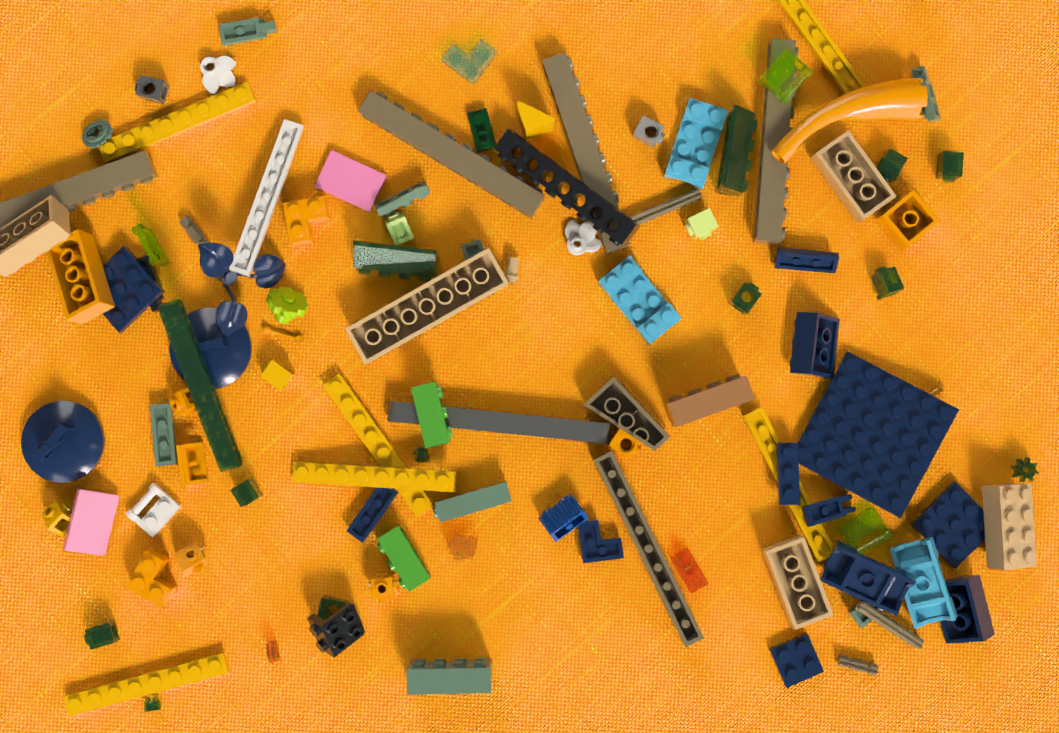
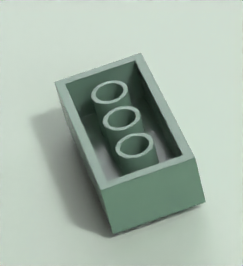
M486 657L475 658V661H467V658H455L454 661H446V658H435L434 662H426V659L418 658L413 659V662H410L406 669L407 695L491 693L492 660L487 661Z

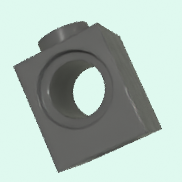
M140 75V79L135 84V94L140 99L162 105L165 104L169 85L163 80ZM154 85V91L147 93L148 87Z

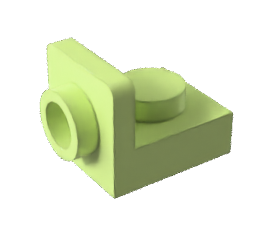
M395 211L384 219L396 246L414 238L403 211Z

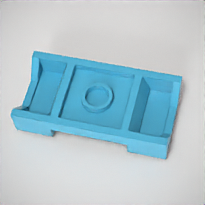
M689 98L664 178L677 179L690 183L698 189H703L728 110Z
M628 256L598 281L601 288L648 345L682 319L671 304L667 303L643 274L642 269L631 256Z
M933 537L892 546L890 553L895 567L915 575L916 583L908 589L905 595L914 629L942 620L955 621L957 613L952 597L948 593Z

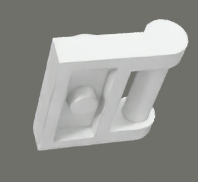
M153 482L149 486L147 493L125 514L153 538L181 508V505ZM155 495H158L160 499L142 518L139 515L141 510Z

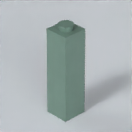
M504 481L436 501L435 507H432L435 519L439 518L440 522H444L512 502L507 482Z

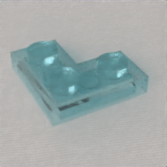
M482 39L470 55L452 44L442 57L441 62L474 85L498 52Z

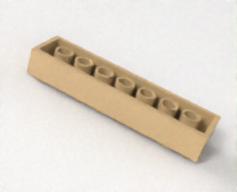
M487 248L345 328L366 365L510 283L491 249Z

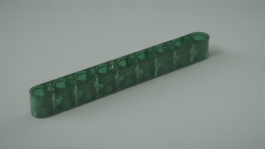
M176 299L159 304L160 317L219 470L224 472L241 467V455L182 300Z

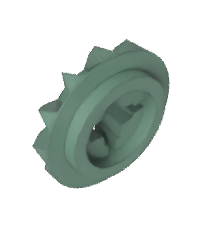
M98 120L88 125L82 134V142L86 147L89 146L93 149L97 146L100 148L103 143H107L106 140L112 137L111 133L113 132L110 123L105 120Z

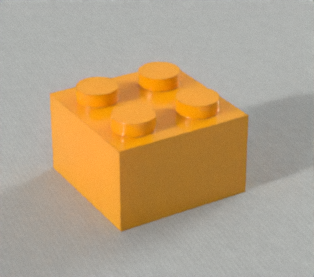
M914 190L904 195L876 219L901 250L908 248L940 222Z

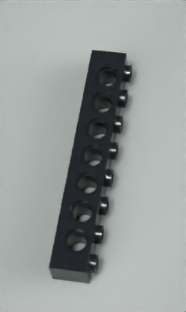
M507 129L494 149L499 152L497 155L505 162L510 160L515 164L513 166L515 170L521 174L527 173L530 176L529 180L537 186L543 185L546 188L545 192L553 198L555 196L559 197L562 200L560 203L569 210L571 208L575 209L578 212L576 215L585 222L587 220L591 221L594 224L592 227L601 234L603 232L607 233L610 236L609 240L615 245L619 246L621 244L626 246L639 229L640 225L513 130ZM521 148L522 154L519 158H516L515 151ZM537 160L538 165L536 169L531 170V162ZM552 171L553 179L547 182L546 175ZM568 183L570 187L568 193L563 194L562 186ZM584 195L586 199L585 204L579 206L578 198ZM597 207H600L602 210L599 218H595L593 214ZM613 219H616L618 227L612 231L609 225Z

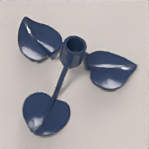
M202 243L198 247L200 266L203 273L209 277H216V279L223 282L222 286L227 290L232 299V302H221L216 311L217 328L221 335L227 336L242 328L248 317L246 307L241 303H236V298L229 285L237 280V276H248L229 270L228 266L233 263L234 257L232 251L227 246L219 243ZM262 255L254 263L253 270L255 274H251L249 278H256V284L260 288H271L283 277L285 263L274 255Z

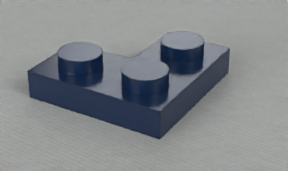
M598 519L584 521L578 526L583 563L624 558L621 537L601 540Z

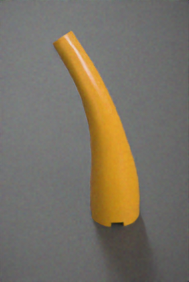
M903 78L851 91L824 104L805 117L783 137L771 153L779 162L785 164L798 151L797 146L807 137L835 121L921 119L924 116L923 113H920L922 107H927V87L921 85L922 78Z

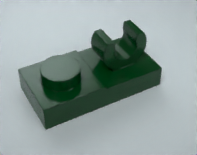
M487 108L468 112L467 116L477 153L494 149L496 143Z

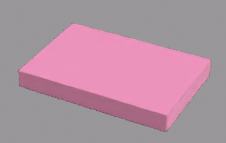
M331 150L314 187L370 213L387 176Z
M77 489L63 550L105 556L119 495Z

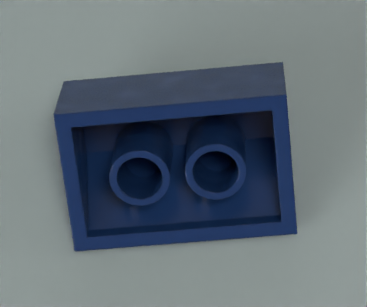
M797 312L794 322L795 331L792 341L790 373L833 379L840 318L821 313Z
M980 574L946 579L945 583L948 593L952 597L957 613L955 621H941L946 644L984 642L994 636L995 633Z

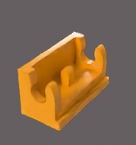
M204 443L176 445L181 486L209 482Z

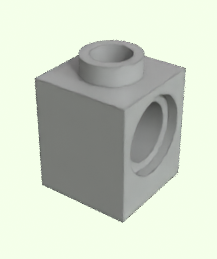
M643 115L632 137L654 148L656 143L661 144L665 133L662 132L665 126ZM653 129L655 136L648 137L645 134V130Z

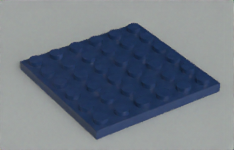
M847 351L798 441L799 464L894 516L901 518L960 409Z

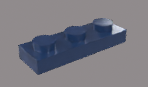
M778 247L774 268L835 274L839 253Z
M776 443L778 505H800L798 443Z
M376 488L346 531L364 543L399 492L394 488Z

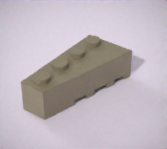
M615 376L584 403V406L593 410L654 451L670 438V434Z

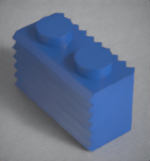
M569 494V496L561 498L558 504L552 506V509H546L538 519L553 540L557 542L586 521L588 516L572 494Z

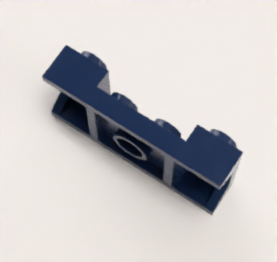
M839 540L820 573V580L895 616L899 613L902 600L908 589L916 583L915 575L898 567L891 568L857 552V548Z

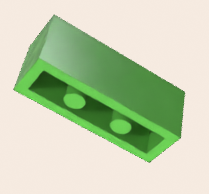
M437 382L411 387L425 448L450 443V438H453L451 425L447 426L445 420L449 416L446 405L442 406L440 399L444 397L442 386H437Z
M401 525L377 538L379 541L377 546L382 554L386 553L388 556V565L393 572L397 571L400 576L398 581L403 589L407 588L410 592L431 579L432 576Z

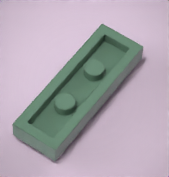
M170 403L150 405L155 466L178 464L174 416Z

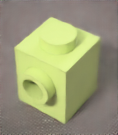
M710 208L685 221L687 224L685 225L686 232L689 236H693L694 239L700 237L703 240L711 236V231L718 227Z

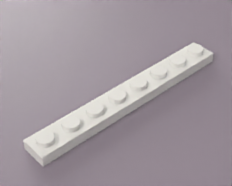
M286 119L282 123L235 251L233 263L230 265L229 270L248 277L252 273L254 263L304 130V126Z

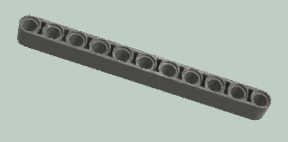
M389 401L387 421L419 424L415 403ZM447 407L449 417L445 418L447 426L451 425V428L609 444L610 423Z

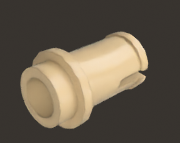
M507 257L505 276L509 283H517V280H519V258Z

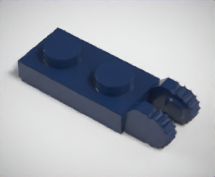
M852 495L836 496L801 507L807 527L846 516L845 514L856 511L855 506L843 509L842 501L845 502L852 499Z

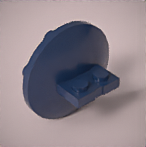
M202 308L189 313L177 324L170 339L169 353L174 369L182 379L191 385H197L198 388L219 389L232 384L243 375L251 360L252 342L246 326L244 325L227 336L221 335L216 324L217 308Z
M55 401L37 409L27 420L21 437L22 453L32 471L46 480L59 483L76 481L88 475L99 463L105 446L104 431L97 416L87 407L72 401Z

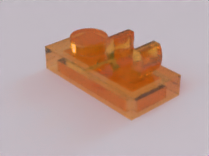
M688 548L670 557L691 594L709 584Z

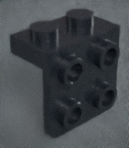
M351 602L344 605L326 620L314 613L307 618L310 624L309 630L317 640V648L322 653L326 652L334 658L365 633L357 610Z

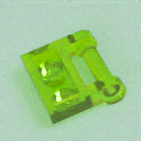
M785 49L758 81L772 92L780 102L786 105L790 101V96L806 78H810L813 72L788 49ZM795 69H798L800 71L799 75L785 91H782L779 87Z
M138 224L131 228L133 234L137 235L147 252L151 265L158 264L164 267L170 263L151 228L144 224Z
M875 507L869 508L838 527L847 544L857 548V552L865 554L884 541L888 542L893 539L891 532L887 529ZM877 529L882 533L860 547L856 544V542Z

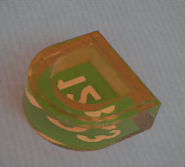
M276 640L266 643V653L270 663L278 662L281 659Z

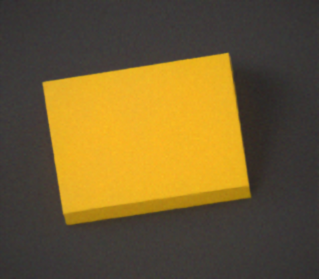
M520 101L517 102V116L526 140L554 130L556 118Z

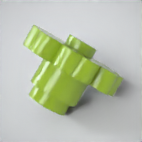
M290 287L272 288L266 298L268 302L267 307L274 313L275 320L284 324L289 323L290 320L295 319L297 316L303 317L309 306L306 302L307 298L301 292H294Z

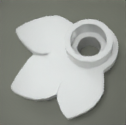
M211 56L204 58L200 64L201 72L204 74L202 80L204 87L212 94L217 92L219 86L226 88L234 87L236 80L230 70L235 67L236 62L228 56H221L217 59ZM210 64L214 65L213 70H208Z
M573 219L568 222L565 228V235L568 239L567 249L571 254L593 253L601 247L602 242L595 238L597 231L592 227L594 224L591 221L581 225ZM578 242L581 246L576 247L573 243Z

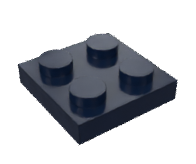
M807 633L769 648L786 688L824 672Z

